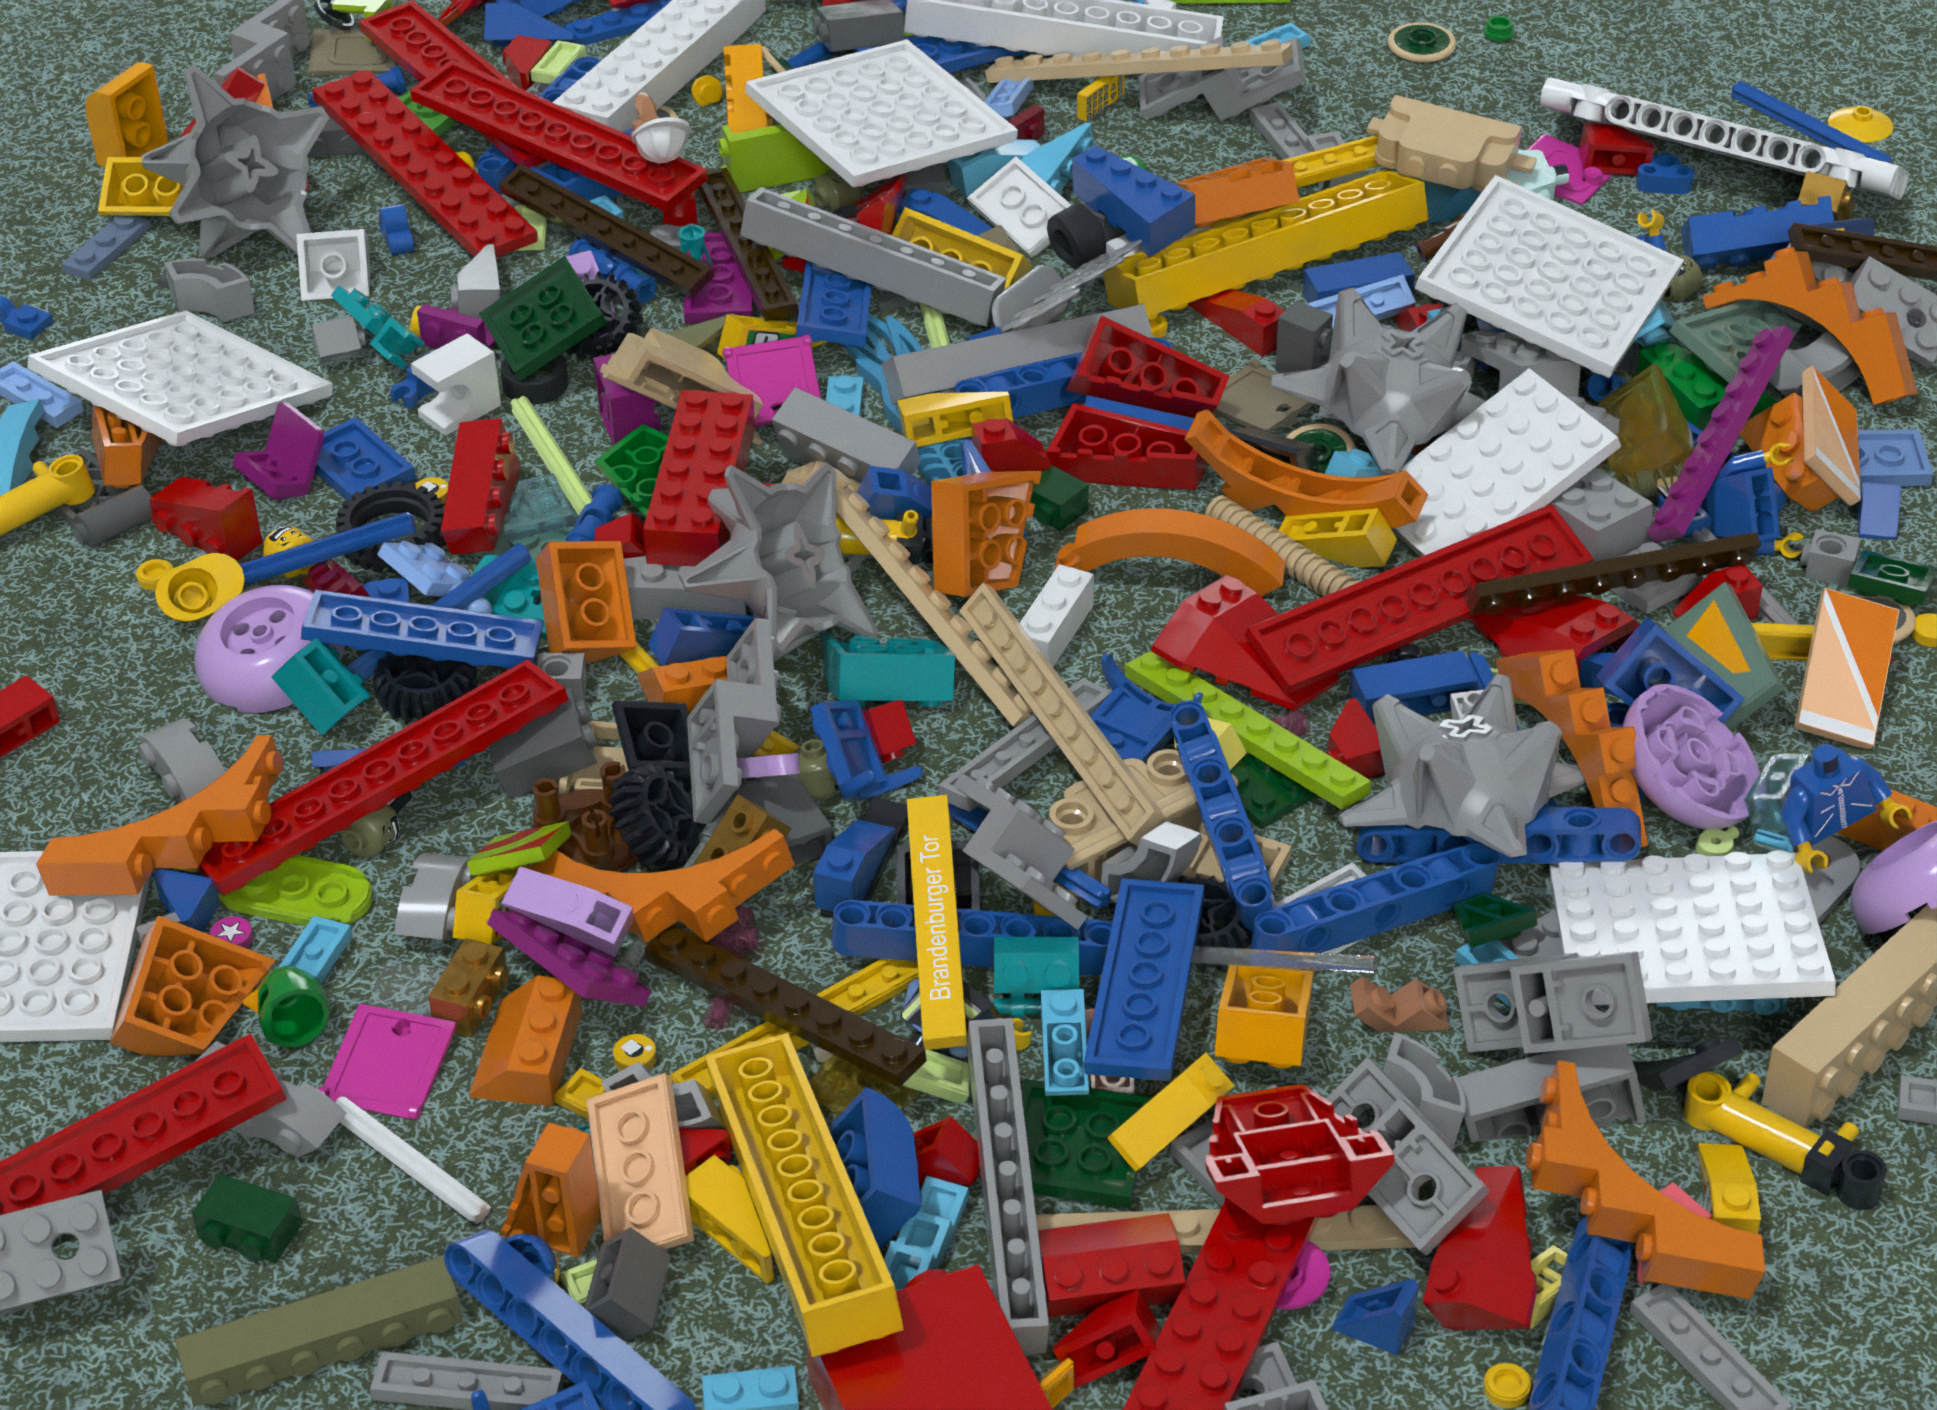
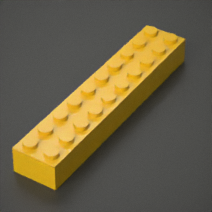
M1385 169L1299 198L1300 202L1263 210L1180 238L1150 258L1143 251L1124 257L1122 263L1103 273L1108 304L1119 309L1144 304L1148 320L1158 317L1160 312L1186 308L1189 302L1212 296L1215 293L1227 289L1238 290L1244 288L1247 282L1256 279L1267 280L1273 278L1276 272L1299 269L1303 267L1305 262L1328 259L1334 252L1357 249L1360 247V243L1369 240L1379 241L1386 239L1389 233L1395 231L1412 230L1416 228V224L1429 220L1424 182L1396 171Z
M784 1033L705 1056L716 1104L725 1128L730 1134L731 1144L812 1358L826 1353H834L842 1348L872 1339H880L886 1335L904 1330L894 1283L789 1034Z

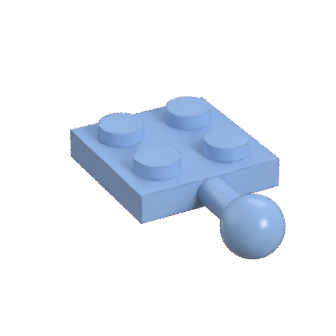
M401 541V543L384 542L377 554L426 596H444L469 578V571L466 568L449 561L444 556L445 551L432 543L415 545L407 541ZM480 597L464 609L492 614V606L484 597Z

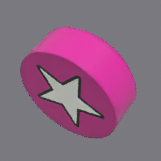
M241 917L223 918L217 921L210 930V935L246 949L253 941L251 925L246 919Z

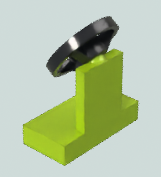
M316 0L314 3L317 14L326 23L340 30H349L354 24V18L351 13L364 14L365 19L394 8L393 0ZM320 3H327L329 5L325 8H322L320 6ZM333 18L338 19V20L341 19V20H342L343 22H345L346 24L340 23V22L334 20ZM365 36L366 41H371L368 37Z

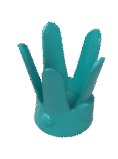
M693 224L682 227L678 232L681 243L680 251L687 254V251L690 250L691 257L702 262L701 255L705 254L708 263L713 265L704 242V228Z

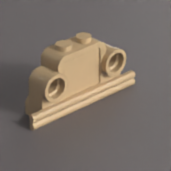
M1398 95L1393 97L1390 103V110L1385 119L1373 117L1367 127L1368 133L1378 135L1374 158L1379 165L1389 169H1397L1399 173L1457 189H1467L1472 186L1477 191L1483 192L1495 175L1507 180L1510 168L1532 173L1537 162V158L1518 154L1522 126Z
M650 328L645 338L633 333H627L617 352L608 361V365L603 363L600 369L604 378L675 410L681 390L753 394L755 418L764 405L754 392L730 378L716 357L655 328ZM755 431L752 444L760 446L763 441Z
M1165 749L1157 751L1149 757L1147 764L1134 758L1123 760L1165 815L1155 828L1167 821L1198 831L1202 819L1177 750ZM1231 774L1235 786H1238L1237 778L1235 777V775ZM1084 780L1076 782L1067 788L1064 793V799L1055 802L1050 808L1049 821L1066 832L1062 840L1075 849L1064 864L1069 870L1078 868L1100 882L1103 862L1128 846L1138 847V845L1127 840Z

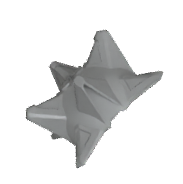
M195 64L184 70V76L196 124L189 134L143 154L141 160L143 168L184 185L170 210V217L177 224L201 220L199 253L204 258L217 256L259 230H266L298 255L296 234L311 233L303 208V203L307 196L305 191L309 169L307 155L329 120V116L322 106L279 113L272 107L260 105L245 98L234 99Z
M1355 288L1345 289L1338 293L1330 356L1327 364L1316 369L1271 376L1272 388L1322 406L1327 414H1334L1345 422L1352 433L1363 437L1381 472L1387 474L1400 471L1415 445L1427 443L1433 436L1449 431L1486 402V400L1468 392L1472 384L1469 372L1462 368H1453L1468 311L1455 303L1412 332L1393 329L1392 326L1382 325Z
M825 462L802 485L797 483H780L767 487L735 466L730 465L724 474L728 489H712L708 496L710 508L714 514L721 517L731 533L730 541L681 577L684 590L686 592L744 600L752 609L754 619L770 620L771 636H774L776 641L773 663L823 630L834 625H838L856 635H868L870 638H876L878 629L851 581V570L844 563L839 546L841 533L836 525V472L828 462Z
M1496 674L1461 720L1431 721L1410 710L1400 700L1389 694L1377 700L1372 705L1387 786L1379 794L1341 813L1338 816V820L1343 826L1409 825L1420 829L1427 825L1444 828L1452 836H1468L1512 858L1527 855L1525 825L1535 819L1538 811L1545 804L1548 805L1549 798L1585 784L1586 781L1578 765L1556 762L1562 732L1555 723L1551 721L1537 723L1533 728L1518 731L1511 679L1505 675Z

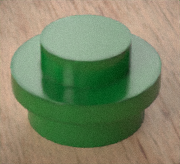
M1493 16L1488 19L1483 33L1490 40L1507 41L1514 37L1515 28L1512 25V20L1508 17Z

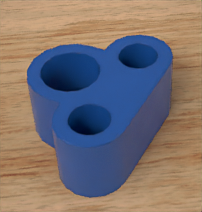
M1657 154L1652 158L1651 163H1644L1638 167L1636 188L1648 193L1688 194L1692 190L1694 170L1691 167L1680 165L1679 158L1672 154Z
M398 204L379 208V227L391 256L413 252L414 243L409 230L404 205Z

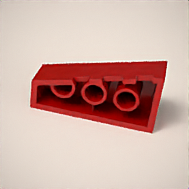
M1101 316L1090 332L1066 391L1195 418L1198 412L1208 409L1212 413L1217 408L1230 376Z
M1075 403L1070 407L1046 451L1051 465L1085 483L1196 490L1209 466L1185 440L1189 430Z
M501 418L459 422L441 526V533L451 555L494 551L498 536L501 534V527L521 468L514 451L512 433L506 431Z

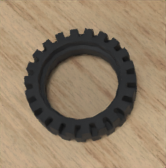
M386 482L379 483V489L376 490L372 486L364 488V495L358 491L352 494V500L346 499L342 503L343 508H339L337 512V534L360 527L376 516L409 512L412 515L423 518L426 521L425 525L408 537L387 541L388 543H401V541H407L415 545L432 543L441 549L444 546L445 539L441 533L444 514L442 502L433 491L428 493V488L420 486L416 489L415 483L408 482L405 487H402L401 482H393L392 487H387ZM383 543L344 555L346 559L349 558L350 563L356 566L360 563L361 569L369 570L373 566L374 572L382 573L385 567L389 568V573L397 572L377 555Z

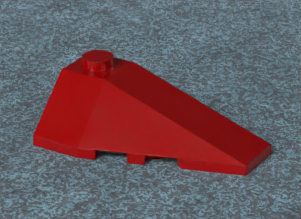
M1227 289L1212 296L1188 303V306L1261 357L1277 349L1278 317L1286 310L1267 298L1234 289Z
M1518 1166L1477 1167L1474 1174L1491 1191L1442 1240L1431 1263L1423 1304L1444 1328L1452 1330L1529 1329L1538 1286L1536 1274L1532 1271L1530 1253L1533 1251L1531 1239L1528 1237L1525 1216L1527 1215L1521 1170Z

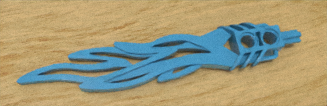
M869 313L865 346L845 347V349L856 363L857 374L863 377L881 395L883 411L888 421L902 433L898 406L891 403L881 366L882 363L893 356L889 354L884 344L873 332L889 343L894 356L922 351L923 349L910 331L892 316H887L886 324ZM972 436L917 447L921 460L917 469L923 475L928 485L931 486V481L963 476L960 444L964 440L972 441Z

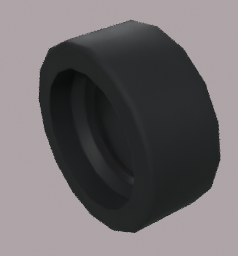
M560 354L538 370L551 372L545 377L523 379L520 381L506 358H504L501 362V379L504 393L511 400L525 396L532 405L554 401L562 396L568 388L566 359Z

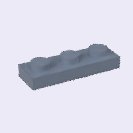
M129 215L116 216L62 263L63 272L91 280L150 229L149 220Z

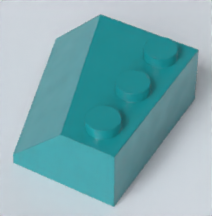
M821 632L820 641L826 685L839 701L858 700L860 706H865L866 701H881V705L902 699L903 704L904 701H918L919 705L927 707L941 706L942 701H953L955 655L940 640L893 637L887 639V644H880L879 639L870 638L868 635H854V638H850V642L835 641L834 633Z

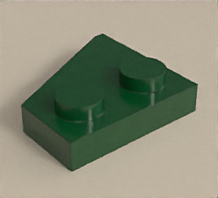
M1486 892L1452 903L1454 920L1469 946L1473 948L1500 938L1511 939L1519 937L1522 934L1521 931L1538 926L1535 909Z

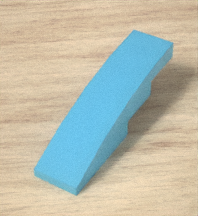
M40 399L9 405L0 418V495L22 485L32 472L33 464L29 454L40 440L34 426L45 412Z
M926 1176L920 1192L922 1195L921 1208L913 1218H910L902 1226L897 1241L891 1240L884 1258L896 1291L903 1289L918 1274L939 1268L970 1197L968 1187Z

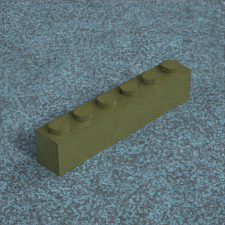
M444 1256L174 1340L194 1407L204 1403L208 1405L218 1404L229 1395L248 1389L262 1390L269 1387L274 1381L289 1376L310 1375L319 1367L340 1360L345 1362L354 1361L365 1352L384 1346L398 1347L406 1343L408 1339L429 1332L443 1333L454 1324L463 1322L457 1291L451 1275L445 1266Z

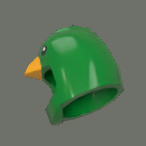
M283 966L270 971L263 977L258 988L247 995L242 1001L245 1006L259 1014L258 1021L265 1039L282 1047H300L312 1042L325 1029L330 1015V1002L318 978L309 972L293 966Z

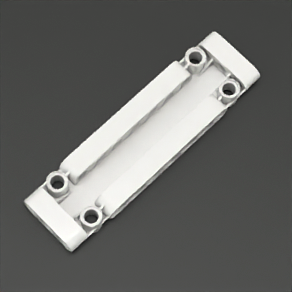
M1549 77L1542 89L1541 106L1561 114L1586 119L1589 123L1618 125L1634 133L1801 176H1806V172L1809 171L1847 180L1849 189L1860 191L1861 193L1868 191L1873 194L1901 200L1907 186L1909 171L1899 165L1867 158L1865 155L1841 148H1827L1768 131L1625 95L1610 93V90L1582 83V85ZM1821 159L1819 165L1816 167L1818 160Z

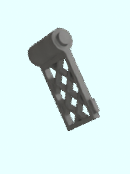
M84 448L72 453L82 457L91 479H102L96 457ZM34 472L30 473L24 483L36 478L37 475ZM103 480L102 482H93L95 486L94 493H96L95 497H91L77 505L63 504L53 509L54 512L72 525V532L76 540L81 545L87 543L91 548L152 519L153 515L149 501L151 495L142 485L114 488L110 485L104 486ZM107 493H119L115 496H106ZM75 508H88L78 514L74 513Z

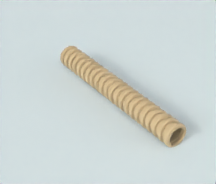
M1224 495L1214 498L1206 509L1205 515L1237 526L1272 548L1286 561L1284 573H1288L1290 577L1297 579L1301 584H1305L1307 588L1314 589L1318 595H1323L1324 597L1360 582L1356 581L1354 577L1347 575L1343 570H1339L1337 566L1330 564L1329 561L1322 559L1321 556L1313 554V551L1305 548L1300 543H1296L1294 539L1288 537L1283 532H1279L1277 528L1271 527L1269 523L1262 521L1261 518L1254 516L1253 513L1246 511L1244 507L1238 506L1236 502L1229 500Z

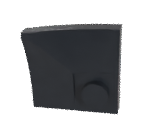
M1715 1036L1694 1046L1696 1053L1657 1061L1633 1062L1636 1069L1638 1082L1651 1090L1664 1091L1743 1052L1735 1037L1721 1043L1718 1036Z

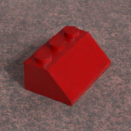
M1169 1213L1038 1230L1048 1318L1092 1313L1097 1307L1136 1289H1139L1148 1306L1174 1303L1182 1287H1185L1186 1282L1179 1241Z

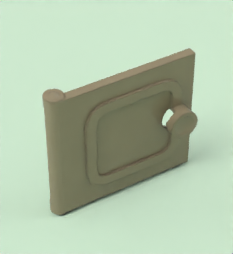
M316 29L312 33L308 78H316L318 75H353L356 72L369 70L373 74H381L395 67V60L372 41H366L365 35L360 30Z
M1253 359L1248 363V366L1229 377L1220 402L1213 413L1247 428L1273 432L1282 425L1291 426L1297 421L1296 416L1314 405V403L1272 388L1271 376L1278 373L1262 367L1259 360ZM1288 407L1286 412L1278 411L1281 408Z

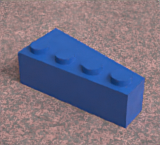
M1096 145L1072 159L1073 193L1096 213L1103 212L1107 216V222L1114 228L1117 226L1121 227L1126 232V238L1129 241L1143 240L1141 243L1143 252L1149 258L1195 229V194Z

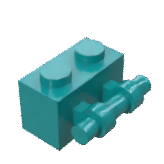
M316 638L295 653L271 678L321 735H324L349 715L358 705L360 706L371 695L363 687V679L357 673L353 675L339 659L341 654L336 648L323 645Z
M994 937V993H1011V998H994V1006L1000 1015H1011L1013 1019H1024V1015H1041V998H1024V993H1041V990L1079 989L1078 937Z

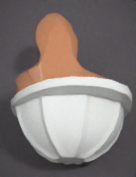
M639 93L635 98V109L639 117L632 122V142L637 146L640 155L645 159L658 164L668 163L679 157L683 152L685 141L690 135L689 122L675 117L659 118L652 98L647 93Z

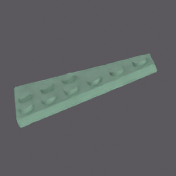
M1750 299L1676 320L1669 332L1678 339L1679 344L1684 349L1695 353L1702 359L1707 369L1718 373L1730 383L1739 370V363L1747 356L1752 347L1753 338L1760 331L1766 328L1774 329L1787 325L1795 336L1804 323L1767 301Z

